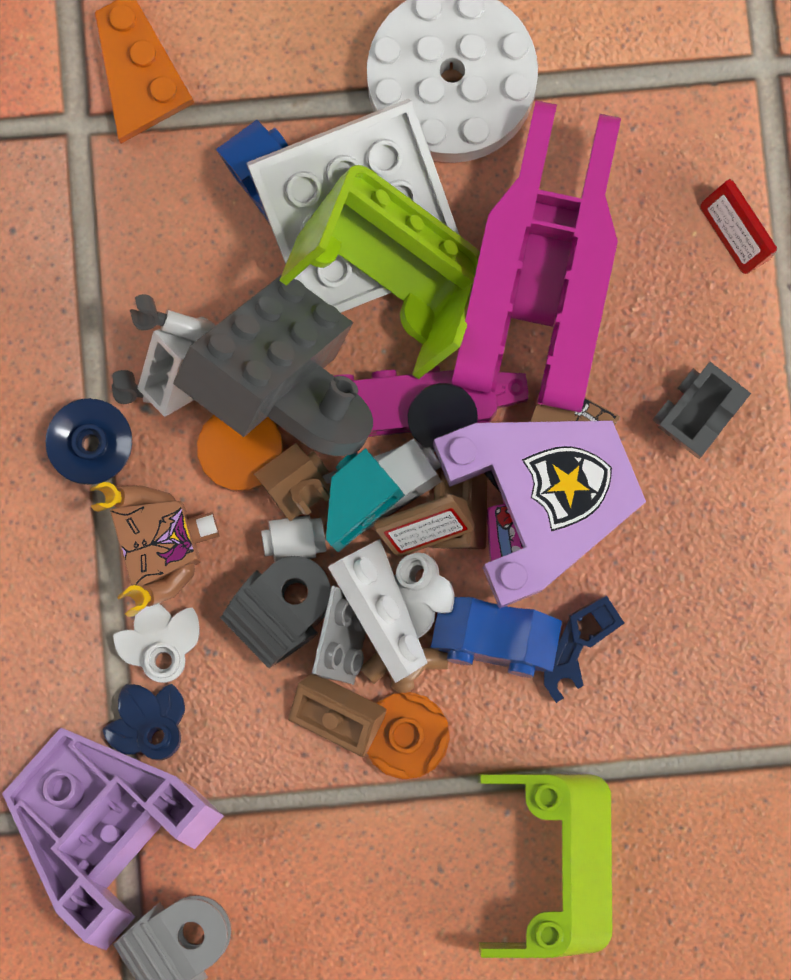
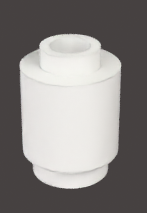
M310 515L298 516L292 521H289L288 518L269 521V530L261 531L265 556L273 555L274 563L290 556H300L308 559L316 558V553L326 552L321 518L311 519Z

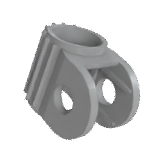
M200 895L188 896L166 909L159 902L113 945L135 980H205L208 976L204 970L212 966L223 955L229 945L231 923L224 908L215 900ZM195 922L202 927L204 931L203 943L191 944L185 939L183 934L185 923Z

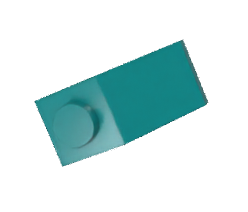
M366 448L359 454L355 452L345 456L336 466L338 472L331 477L326 540L337 552H340L405 496L399 486Z

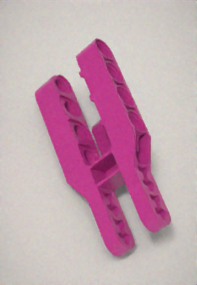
M536 100L519 177L488 214L465 319L467 328L458 351L452 384L495 394L511 318L553 327L538 404L581 413L618 243L605 193L621 118L599 114L581 198L539 190L557 104Z

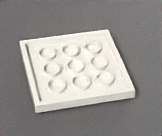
M410 99L247 162L248 169L285 264L300 231L339 178L355 165L365 166L375 172L459 235L416 111ZM339 254L336 260L329 266L318 268L310 264L294 278L302 282L306 288L322 300L337 308L340 313L391 293Z

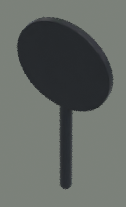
M438 383L424 388L414 397L409 406L407 418L413 437L424 447H430L434 450V439L477 423L478 413L475 402L468 392L453 384ZM492 470L485 472L486 477L500 492Z

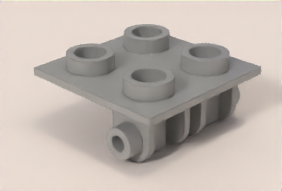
M335 586L331 588L312 674L354 685L356 675L361 671L360 669L363 665L362 648L366 631L342 590Z

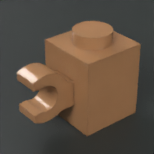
M297 443L255 473V476L289 521H292L301 513L304 515L310 514L311 510L309 507L321 498L325 501L330 498V486L323 478L329 472L314 451L306 455Z

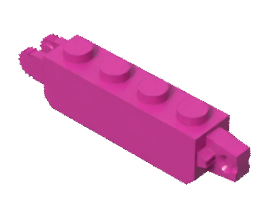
M435 366L420 379H417L412 374L397 376L396 370L372 372L371 379L354 380V375L351 374L335 375L334 377H347L357 385V394L368 405L373 417V428L368 437L411 433L407 417L409 406L414 397L430 385L438 383L452 384L454 370L440 371V366ZM499 372L495 394L461 387L468 392L475 402L478 413L477 423H490L496 416L497 409L528 401V385L525 373Z

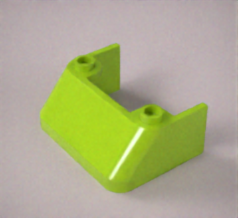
M362 165L352 166L339 178L298 234L279 281L288 285L310 264L318 268H325L336 260L338 254L404 301L400 310L402 326L407 334L422 344L412 373L413 376L420 379L461 346L467 328L465 319L480 252L471 243L375 172Z
M478 774V783L525 784L526 804L534 816L543 820H562L563 911H545L535 915L527 926L526 942H479L481 958H556L596 953L603 950L609 944L612 937L611 791L608 784L599 776L592 774Z

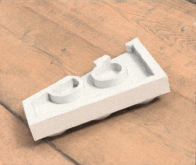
M380 539L328 567L395 683L428 663Z

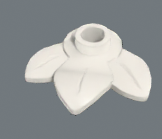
M413 553L405 556L399 562L396 575L394 576L416 634L420 638L431 628L435 620V612L444 614L452 612L454 590L450 581L439 575L438 565L432 557L425 553ZM424 569L421 579L416 582V573Z
M159 603L150 607L146 606L135 615L134 630L119 631L113 635L115 648L122 660L131 665L141 666L150 679L160 683L171 682L181 675L185 667V654L194 648L198 642L200 634L199 620L192 607L186 608L172 617ZM161 653H168L172 658V663L167 669H160L156 664V659Z

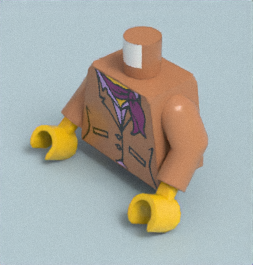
M102 482L90 488V491L100 490L105 495V503L91 505L94 511L99 512L113 506L117 507L111 509L110 512L131 582V586L120 593L117 598L119 600L128 596L136 604V607L129 609L125 613L128 617L135 616L146 606L150 607L174 598L194 576L195 565L201 562L196 544L220 537L213 512L189 519L185 505L181 501H176L170 493L146 486L115 487L110 482Z

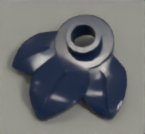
M173 684L165 686L156 696L141 685H124L118 698V712L121 718L103 728L102 731L105 739L114 749L125 755L142 752L146 757L156 761L170 758L176 753L181 743V732L178 725L185 713V702L182 694ZM162 730L164 732L162 742L154 745L152 743L153 734Z

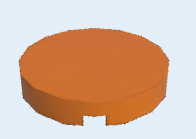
M213 414L203 425L197 439V457L204 473L217 486L232 492L249 491L263 486L255 476V473L283 453L281 435L276 424L269 417H266L243 437Z
M412 692L392 694L379 701L377 704L387 710L384 720L367 752L373 765L386 775L402 780L420 778L435 770L446 756L450 741L448 721L440 707L428 697Z

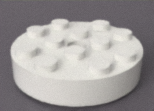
M406 0L387 16L377 30L367 60L368 93L373 111L376 112L410 99L416 111L432 159L438 162L457 163L475 160L505 145L515 136L527 119L534 101L538 79L537 55L526 27L511 9L498 0ZM451 62H453V70H457L463 76L461 80L454 83L447 82L441 77L442 73L450 70Z

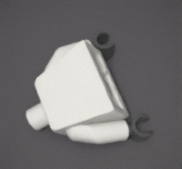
M141 294L135 297L136 306L139 311L130 309L134 325L139 330H150L156 325L161 326V329L153 331L138 385L135 383L134 374L128 370H120L113 373V397L120 404L132 403L137 397L143 398V402L152 403L165 417L194 400L175 386L173 382L190 345L214 328L215 324L204 317L194 318L167 310L166 313L158 312L154 299L149 295Z

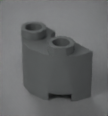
M709 362L701 373L694 368L677 388L684 395L676 405L668 400L653 418V421L659 425V429L696 458L700 459L751 393L712 362Z

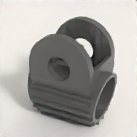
M300 556L285 557L273 563L262 574L256 570L242 585L220 618L270 669L303 647L318 634L314 628L325 618L331 586L323 569L314 561ZM295 583L305 585L308 588V595L302 603L292 605L285 601V591L290 585Z

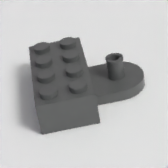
M280 275L190 345L173 384L243 437L266 417H269L311 449L327 455L346 456L359 451L372 431V413L365 401L357 394V385L347 377H334L323 369L337 356L354 322L341 314L337 308L328 304L306 288L297 279H293L288 285H285L279 281Z

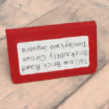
M733 180L725 181L702 201L700 205L701 211L743 274H748L771 260L777 251V246Z

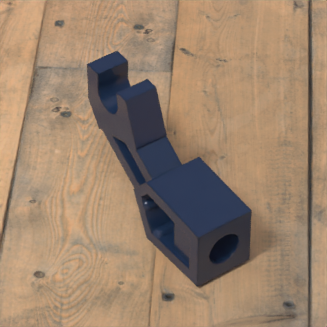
M603 595L569 615L567 624L558 642L553 672L544 671V685L556 703L564 699L558 690V682L561 679H571L577 689L584 686L578 662L583 646L591 648L624 624V621L607 595ZM591 612L601 630L594 635L589 634V639L585 640L580 638L581 632L578 630L577 621H582V617Z

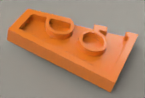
M115 0L95 11L120 144L194 104L192 96L137 0Z

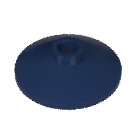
M88 398L73 401L55 414L48 426L45 442L48 458L57 472L72 482L94 485L110 480L124 468L131 455L133 439L128 421L116 407L103 400ZM91 436L97 437L99 440L97 449L94 451L85 450V440Z

